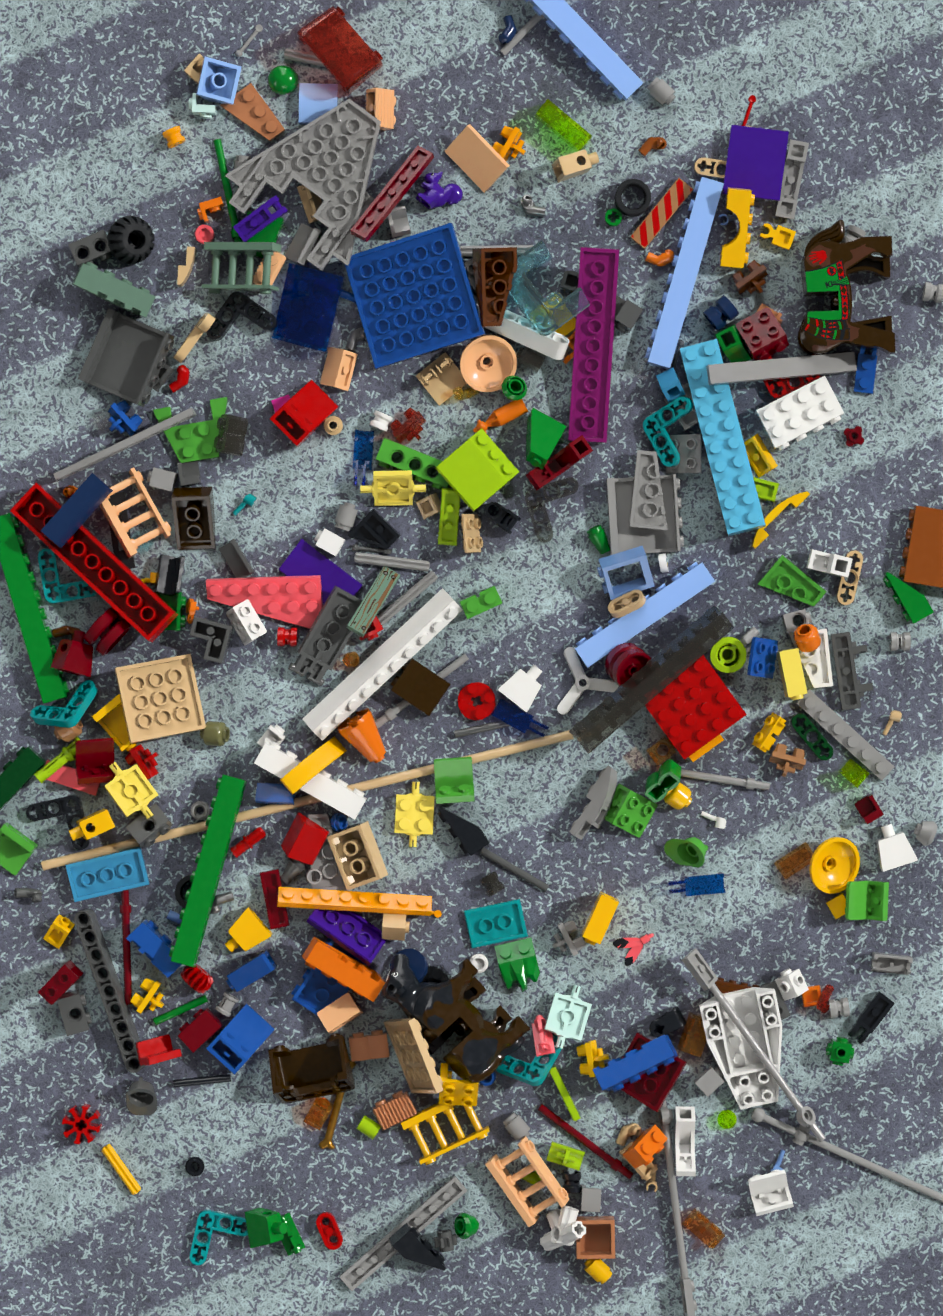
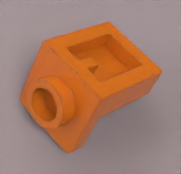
M221 197L199 203L200 208L197 209L200 220L204 219L205 223H209L206 211H210V213L221 211V207L224 206Z

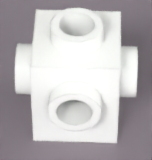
M789 968L780 973L781 976L775 979L784 1001L798 997L809 990L800 969L791 971Z

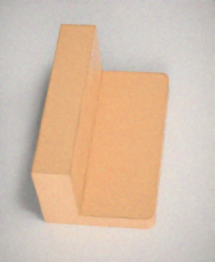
M329 347L320 384L348 391L358 354L344 349Z
M346 993L317 1012V1015L328 1033L332 1034L361 1015L363 1011L356 1005L351 995Z

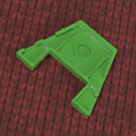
M227 397L210 400L213 420L174 426L164 431L180 463L219 457L228 401ZM171 407L153 409L159 423L172 417Z

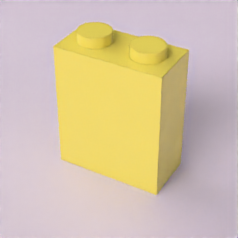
M792 648L778 651L777 659L785 697H790V700L804 698L803 694L808 693L799 649Z

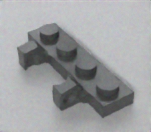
M850 632L831 634L842 710L861 708L860 697H864V692L873 691V683L861 684L860 680H857L854 659H857L856 654L868 652L867 645L857 646L856 641L851 642Z

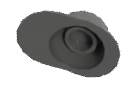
M140 1077L139 1081L133 1082L126 1092L127 1108L135 1115H151L157 1110L155 1089L150 1082L143 1081V1077Z

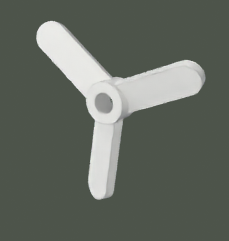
M568 647L564 650V656L575 679V684L557 707V711L561 715H565L570 711L584 690L613 693L620 691L621 687L613 680L587 677L575 649ZM581 679L586 680V685L583 687L579 685Z

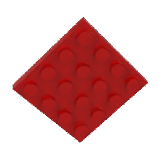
M702 652L639 697L684 760L747 715Z

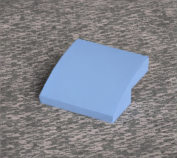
M299 83V125H307L338 106V84Z

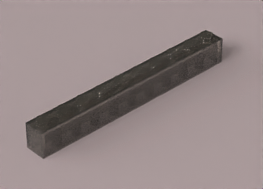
M716 606L706 610L697 621H694L690 627L679 634L668 646L664 647L659 654L650 659L644 667L635 672L629 680L620 685L614 693L605 698L599 706L591 710L584 719L576 723L569 731L570 734L588 754L592 752L734 628L733 625Z

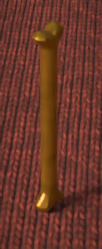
M350 1060L351 1069L356 1066V1063ZM345 1092L336 1094L325 1138L319 1143L321 1149L327 1147L332 1150L335 1148L332 1143V1137Z

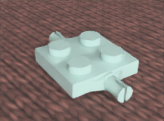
M573 985L571 995L554 994L544 1030L558 1036L556 1048L563 1049L565 1039H573L579 1042L582 1040L592 1004L578 998L580 986Z

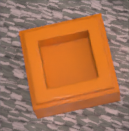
M820 985L809 986V990L801 994L803 1007L823 1004Z

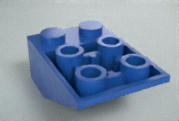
M246 1004L206 1049L235 1075L275 1029Z

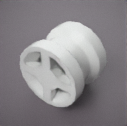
M375 410V417L370 421V425L387 432L388 424L392 422L393 418Z

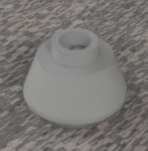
M934 821L917 823L914 829L916 839L924 846L930 845L934 840L938 826Z

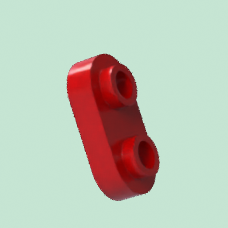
M330 1212L320 1213L316 1220V1226L322 1240L328 1249L336 1250L343 1242V1236L337 1221ZM328 1218L330 1223L325 1225L322 1220ZM336 1236L337 1241L331 1242L330 1237Z

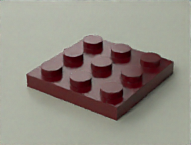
M637 1032L625 1053L634 1049L640 1050V1046L652 1040ZM677 1056L674 1058L675 1062L664 1066V1064L658 1066L656 1072L647 1075V1073L641 1075V1079L631 1084L630 1081L625 1083L624 1088L621 1090L652 1110L659 1112L687 1062Z

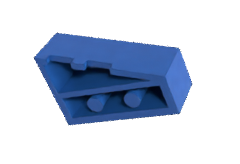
M146 919L126 939L129 942L133 941L139 947L138 950L142 954L144 953L151 960V963L168 978L182 964L171 961L172 957L169 956L172 940L166 934L161 935L157 929L159 927L154 921Z

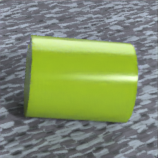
M365 1115L356 1127L358 1131L372 1140L381 1128L378 1123Z

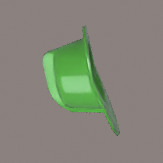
M689 837L685 840L670 839L664 845L666 855L676 864L699 868L705 862L704 856L708 850V845L703 844L696 837Z

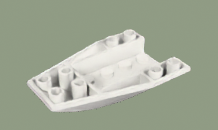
M751 987L723 993L726 1000L780 1073L782 1022L775 989ZM715 996L700 1004L699 1008L707 1044L740 1109L778 1102L779 1085Z

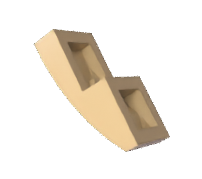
M187 246L186 266L178 265L177 285L183 287L192 271L196 256L195 247Z

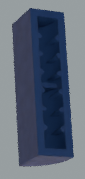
M92 473L42 528L41 532L62 548L113 490Z

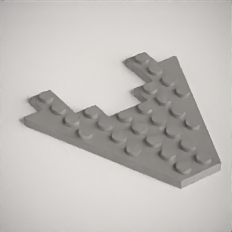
M351 99L344 101L227 173L226 177L239 186L229 203L246 214L267 183L283 194L293 179L297 180L324 200L313 217L328 227L306 260L321 271L324 270L333 256L348 266L351 261L356 236L351 234L350 230L361 216L381 121Z

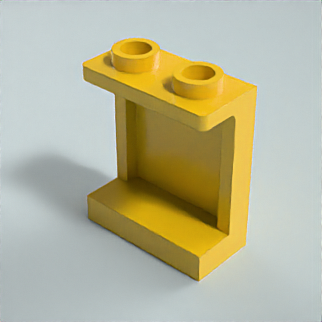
M119 693L92 717L114 739L121 752L125 750L129 752L137 744H130Z

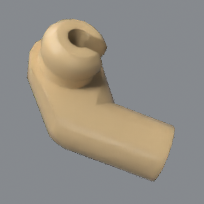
M637 1123L623 1126L616 1143L624 1146L629 1136L641 1134V1127Z

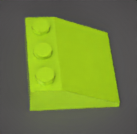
M482 428L435 468L473 512L519 473L518 469Z

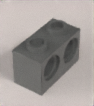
M104 229L68 244L78 267H80L81 263L86 264L87 261L93 263L100 259L102 262L112 257L108 245V236ZM104 242L106 244L105 250L97 251V244ZM81 250L88 251L87 258H79Z

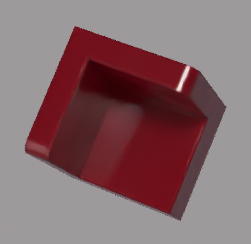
M871 794L854 804L865 824H869L884 815Z

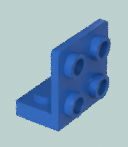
M752 638L747 675L773 679L776 654L778 652L777 640Z

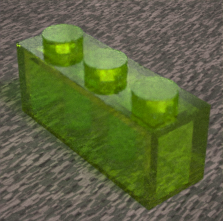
M549 99L546 100L535 114V117L576 152L583 150L592 139L591 134Z

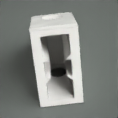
M534 664L527 673L519 669L499 687L498 691L527 712L542 686L536 679L543 671Z
M892 824L881 827L884 838L876 840L881 871L884 872L918 861L903 832L895 834Z

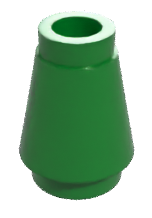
M596 525L587 530V537L600 554L611 550L605 529L601 525Z

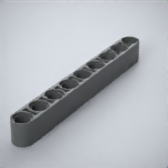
M86 908L76 913L74 922L125 1067L129 1072L137 1073L146 1066L139 1065V1067H136L133 1064V1059L139 1061L136 1043L140 1042L129 1007L126 1005L124 993L96 914L92 909ZM82 914L88 916L87 923L82 920ZM89 932H92L94 934V941L89 939ZM95 950L101 953L100 959L95 956ZM101 968L107 970V977L101 974ZM108 986H110V987L113 988V990H114V994H113V995H111V994L108 993V991H107V987H108ZM114 1004L120 1007V1013L114 1010ZM120 1022L127 1026L126 1031L120 1028ZM127 1040L132 1042L133 1049L127 1047Z

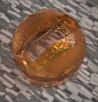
M348 652L343 656L342 660L345 666H358L359 656L356 652Z

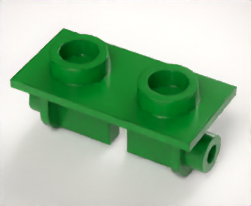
M290 1213L281 1216V1221L285 1222L288 1226V1230L281 1242L289 1256L293 1253L301 1252L305 1245Z

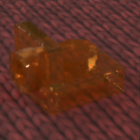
M315 1098L303 1122L320 1130L329 1116L333 1104L326 1098Z

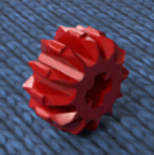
M198 964L195 967L186 965L181 972L182 979L198 993L204 994L214 982L212 976Z

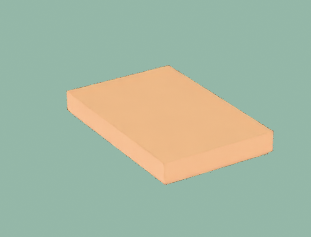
M470 124L464 128L444 151L484 193L510 166Z

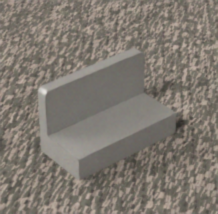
M301 223L285 257L305 267L308 262L306 259L316 246L322 232L315 227L313 229Z

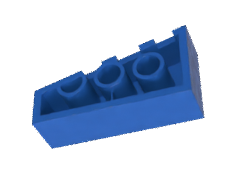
M662 1035L640 1046V1050H631L623 1055L624 1058H617L607 1062V1067L599 1068L598 1066L592 1069L602 1090L617 1092L624 1088L625 1083L629 1081L631 1084L641 1079V1075L645 1073L650 1075L656 1072L658 1066L662 1064L667 1066L675 1062L674 1058L678 1054L669 1036Z

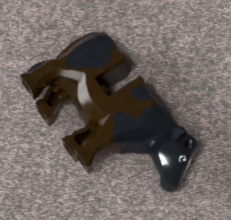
M400 953L394 955L391 960L390 971L385 980L386 983L381 991L383 998L387 999L390 1005L397 1003L408 1018H415L421 1025L422 1030L420 1032L429 1044L450 1025L453 1026L454 1032L464 1039L442 1059L463 1080H469L472 1083L485 1080L497 1069L505 1056L513 1053L523 1045L525 1040L523 1035L530 1030V1027L520 1016L512 1020V1017L500 1005L493 1011V1020L488 1022L483 1019L479 1010L471 1004L472 1001L477 1000L487 990L474 976L478 973V970L467 958L459 964L458 974L448 981L441 983H419L410 968L408 957ZM510 1022L508 1029L505 1031L506 1024Z

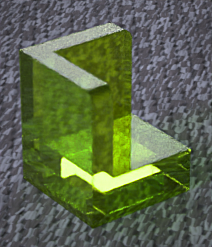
M849 759L838 772L856 788L870 774L853 759Z

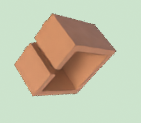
M577 1216L576 1221H581L583 1226L586 1227V1234L581 1239L576 1240V1258L615 1259L614 1216Z

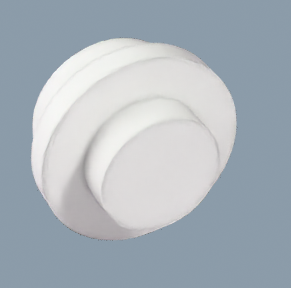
M475 954L471 957L470 962L478 970V973H482L488 968V959L483 954Z

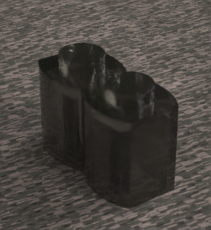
M228 414L221 415L217 421L219 434L214 440V448H216L217 453L242 456L248 418Z

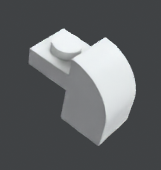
M811 549L806 568L835 576L848 577L853 559Z

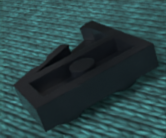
M372 509L348 534L350 538H356L384 549H389L401 536L375 509Z

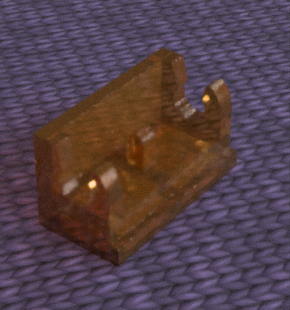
M689 1012L687 1024L684 1026L677 1048L682 1052L701 1057L706 1044L701 1015Z
M694 1208L682 1222V1225L689 1229L710 1249L715 1248L722 1238L725 1237V1233L697 1208Z

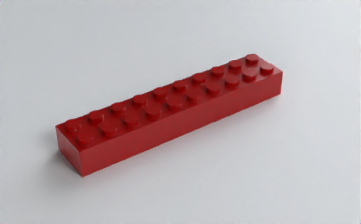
M35 483L10 511L149 642H153L178 614L85 526L82 525L62 548L42 533V528L59 511L62 505L41 485Z

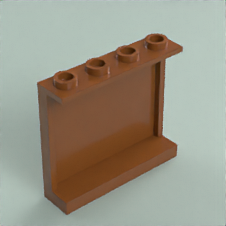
M916 505L914 509L909 511L908 520L911 521V526L906 530L905 539L908 540L907 547L903 548L902 558L905 559L904 566L900 567L899 577L902 578L901 581L943 588V510Z

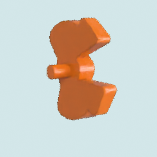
M190 598L186 603V613H188L186 622L192 624L195 611H199V607L196 606L197 602Z

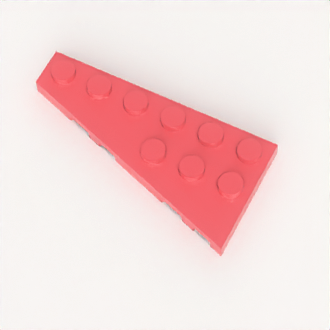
M321 575L217 578L206 580L208 600L234 607L248 599L257 614L309 629L323 607Z

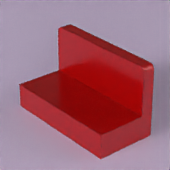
M169 1034L136 1043L140 1065H152L182 1056L181 1049L172 1048Z

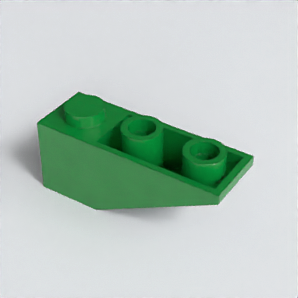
M884 573L885 578H883V581L888 589L892 588L894 592L892 597L897 605L901 604L904 610L902 615L906 622L910 621L911 624H914L934 613L923 594L891 573Z

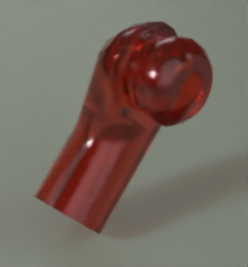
M831 985L824 987L816 1003V1008L821 1013H826L829 1010L827 1002L834 991Z

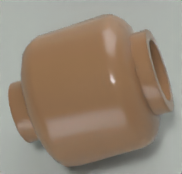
M79 720L71 728L54 726V735L59 740L70 742L82 733L83 723Z

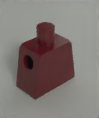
M74 630L72 640L62 639L60 641L51 668L78 676L91 677L93 646L83 643V637L86 632Z

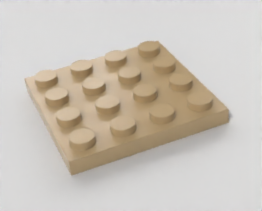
M191 654L115 668L130 744L205 729L206 724Z
M415 1018L390 1019L383 1022L411 1093L437 1094L442 1092L443 1081L436 1073V1064L427 1050L429 1049L427 1041L421 1035L420 1023Z

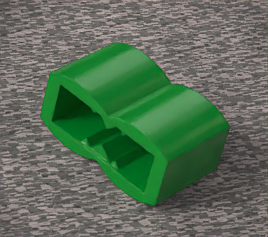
M672 759L665 761L660 766L659 771L652 773L647 778L645 796L654 803L661 801L666 796L667 791L674 789L680 783L681 766Z

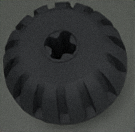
M124 216L113 223L107 235L111 254L123 263L136 264L142 262L151 254V250L154 248V243L152 242L155 240L151 226L136 216ZM132 236L131 240L133 243H128V237Z

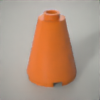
M366 708L356 712L357 715L353 718H347L337 729L369 762L378 763L385 758L386 750L373 715Z

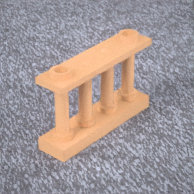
M135 468L129 471L131 477L110 487L113 491L99 505L128 558L137 554L136 549H138V546L161 534L167 539L171 536L170 532L172 531L168 522L163 521L142 483L144 479L141 473L136 471ZM135 483L140 494L117 506L111 505L108 500L111 495ZM143 500L145 501L149 511L126 523L120 522L118 518L120 512ZM154 517L159 526L158 528L135 540H130L127 534L129 529Z
M525 1136L518 1143L519 1149L503 1159H500L496 1154L485 1165L528 1227H531L539 1219V1212L556 1202L562 1208L569 1201L567 1191L560 1186L535 1150L533 1142ZM525 1154L531 1164L513 1175L510 1174L506 1169V1165ZM536 1170L542 1180L524 1191L521 1190L517 1181ZM547 1186L553 1196L536 1206H532L527 1197Z

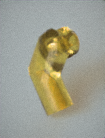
M457 387L453 390L454 398L458 401L469 399L480 393V391L472 387L466 390Z

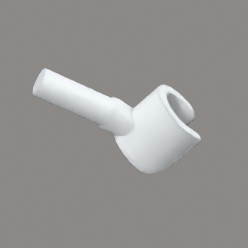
M702 811L701 816L716 821V828L724 829L726 827V819L712 816Z

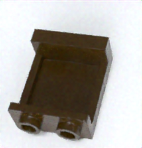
M412 658L411 661L402 666L401 669L404 671L400 677L396 675L390 684L393 686L391 691L430 716L451 684Z

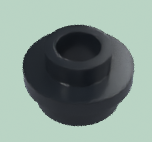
M199 1157L189 1158L185 1165L187 1173L191 1176H199L205 1168L203 1160ZM193 1163L198 1164L199 1168L197 1170L192 1169L191 1165Z

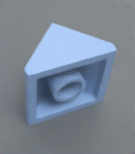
M205 56L196 95L209 102L233 105L242 67Z

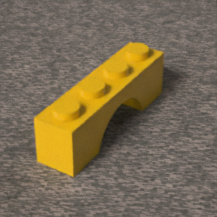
M727 188L726 208L737 216L739 230L732 241L721 246L720 266L744 268V264H748L749 252L745 251L746 244H750L751 233L747 232L748 225H752L753 214H750V206H754L755 194H752L751 189Z

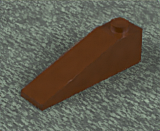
M517 247L472 249L473 272L482 327L501 326L507 306V297L513 285L511 284L517 270Z

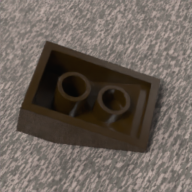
M212 487L174 488L171 499L177 550L214 549L216 543Z

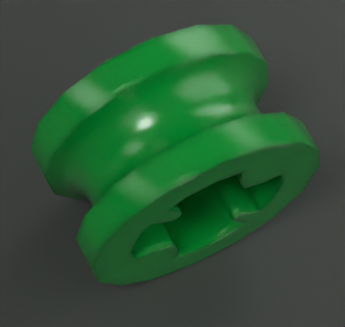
M613 208L606 212L605 221L609 226L614 227L621 223L622 214L618 209ZM612 212L617 213L616 216H619L615 223L610 222L611 219L608 220V216H611Z

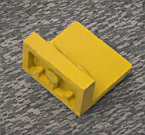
M441 1063L440 1077L443 1081V1091L439 1092V1104L446 1106H477L479 1082L472 1083L469 1080L452 1079V1071H448V1064Z

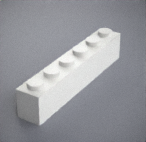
M271 741L270 744L267 742L264 744L254 764L279 778H283L301 761L296 759L298 757L296 754L287 751V753L280 750V745ZM322 770L300 788L354 820L367 799L364 797V792L356 788L354 791L347 787L348 784L341 779L333 780L330 778L331 774L325 770Z

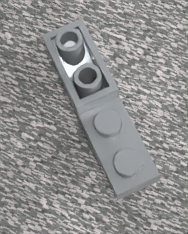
M609 765L600 772L596 783L590 786L586 797L591 802L583 808L581 816L573 822L569 831L580 840L583 839L592 825L596 828L600 827L612 804L617 784V771Z

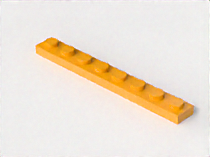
M279 887L277 907L431 916L432 896Z

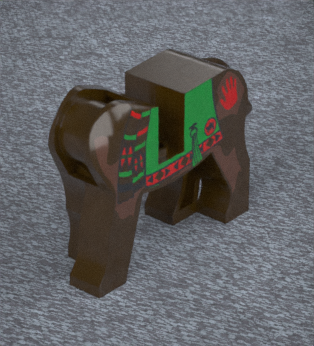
M838 220L829 228L817 233L808 242L801 261L803 296L834 295L831 298V310L835 311L807 312L803 317L797 335L799 345L810 355L826 354L844 343L862 348H876L886 354H894L895 333L892 332V316L858 322L850 321L852 291L848 276L857 272H867L882 279H889L891 277L892 236L861 237L851 242L840 243L845 237V226L843 220Z

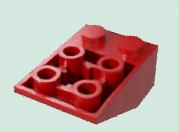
M311 379L270 420L299 447L339 406Z

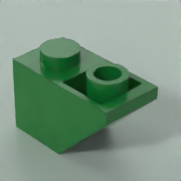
M736 324L715 334L723 352L731 363L746 362L752 359L741 335L736 329Z

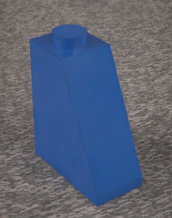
M265 950L229 973L226 982L232 990L235 989L238 992L273 971L277 965L269 952Z

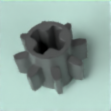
M451 1230L437 1232L438 1237H434L435 1248L439 1247L440 1252L453 1251L454 1245H457L456 1234L452 1235Z

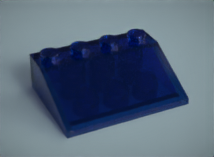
M289 263L276 318L278 325L273 331L272 338L328 352L345 276Z

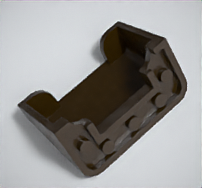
M332 1034L326 1039L325 1044L290 1050L285 1048L284 1045H278L274 1049L268 1050L273 1094L283 1103L351 1091L355 1088L343 1035Z

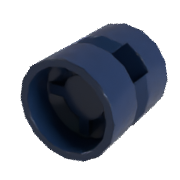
M723 295L715 302V306L707 308L703 315L714 329L719 331L727 325V320L732 321L739 315V312L731 301Z

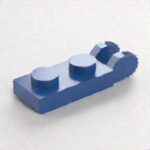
M860 347L857 356V371L855 373L853 392L873 394L877 349L872 348L871 355L864 354L865 348Z

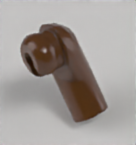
M62 626L53 629L52 633L55 638L71 635L72 639L74 630H81L76 627Z

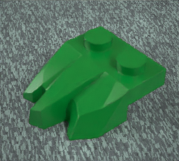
M532 938L494 946L502 981L507 990L512 988L513 983H517L521 991L524 992L528 989L527 979L537 982L540 971Z

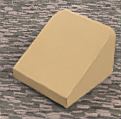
M437 493L416 502L423 519L440 512L441 502Z

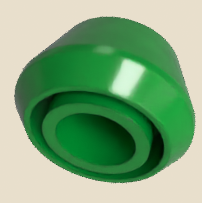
M508 376L502 383V393L508 400H520L527 393V385L518 376Z
M460 1213L455 1219V1232L461 1239H467L476 1234L479 1229V1223L474 1216Z

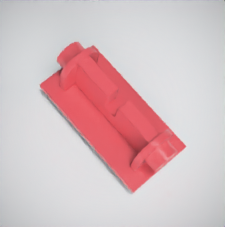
M538 1015L535 1017L534 1023L531 1024L537 1057L555 1053L553 1034L544 1030L546 1020L542 1015Z

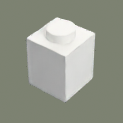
M325 528L323 531L319 530L314 539L317 541L316 546L334 556H337L345 542V539Z

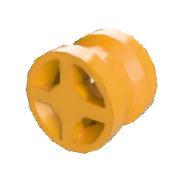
M180 126L170 128L162 133L163 137L168 141V148L176 147L186 141L180 133Z

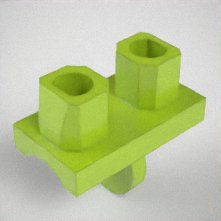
M552 1141L546 1160L579 1171L585 1151Z

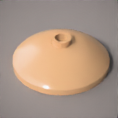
M483 335L475 338L467 344L460 357L462 377L469 386L481 392H494L502 389L504 379L515 375L517 369V357L514 349L506 340L495 335ZM489 358V363L484 364L483 360Z

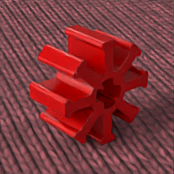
M89 1104L82 1106L81 1115L76 1105L71 1107L68 1112L74 1118H69L66 1115L62 1120L63 1125H73L72 1128L64 1131L63 1134L66 1138L71 1133L77 1132L74 1144L82 1142L83 1133L88 1140L87 1142L90 1143L96 1137L90 1130H95L98 1133L102 1128L101 1123H91L92 1120L100 1117L98 1110L93 1115L87 1116L88 1109L90 1108ZM81 1120H84V1124H87L83 1128L79 1127L80 1124L78 1125Z

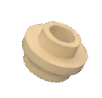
M330 416L324 422V429L330 435H337L342 431L343 423L340 418ZM331 422H335L337 424V427L335 429L330 428Z

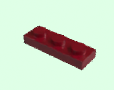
M279 869L260 872L270 929L290 926L287 908L277 907L278 888L282 887Z

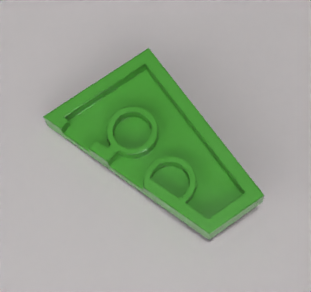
M783 555L780 556L757 584L811 606H815L827 592Z

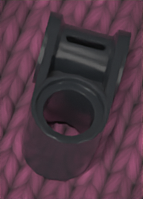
M490 502L485 507V515L509 534L512 533L511 529L517 521L521 520L519 516L497 502ZM496 505L499 512L496 516H491L488 513L489 506Z
M676 1006L672 1011L666 1012L652 1021L649 1030L653 1036L658 1038L678 1030L686 1025L687 1021L678 1006ZM656 1024L663 1025L661 1033L654 1032Z

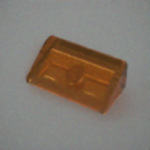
M805 842L774 862V864L786 880L810 864L813 851Z

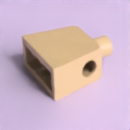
M585 149L558 157L552 164L558 183L587 173L592 168V165L599 163V157L596 152L587 154Z

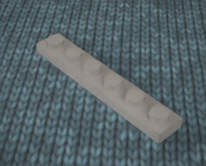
M809 689L807 691L808 694H804V698L800 699L796 704L882 781L895 766Z

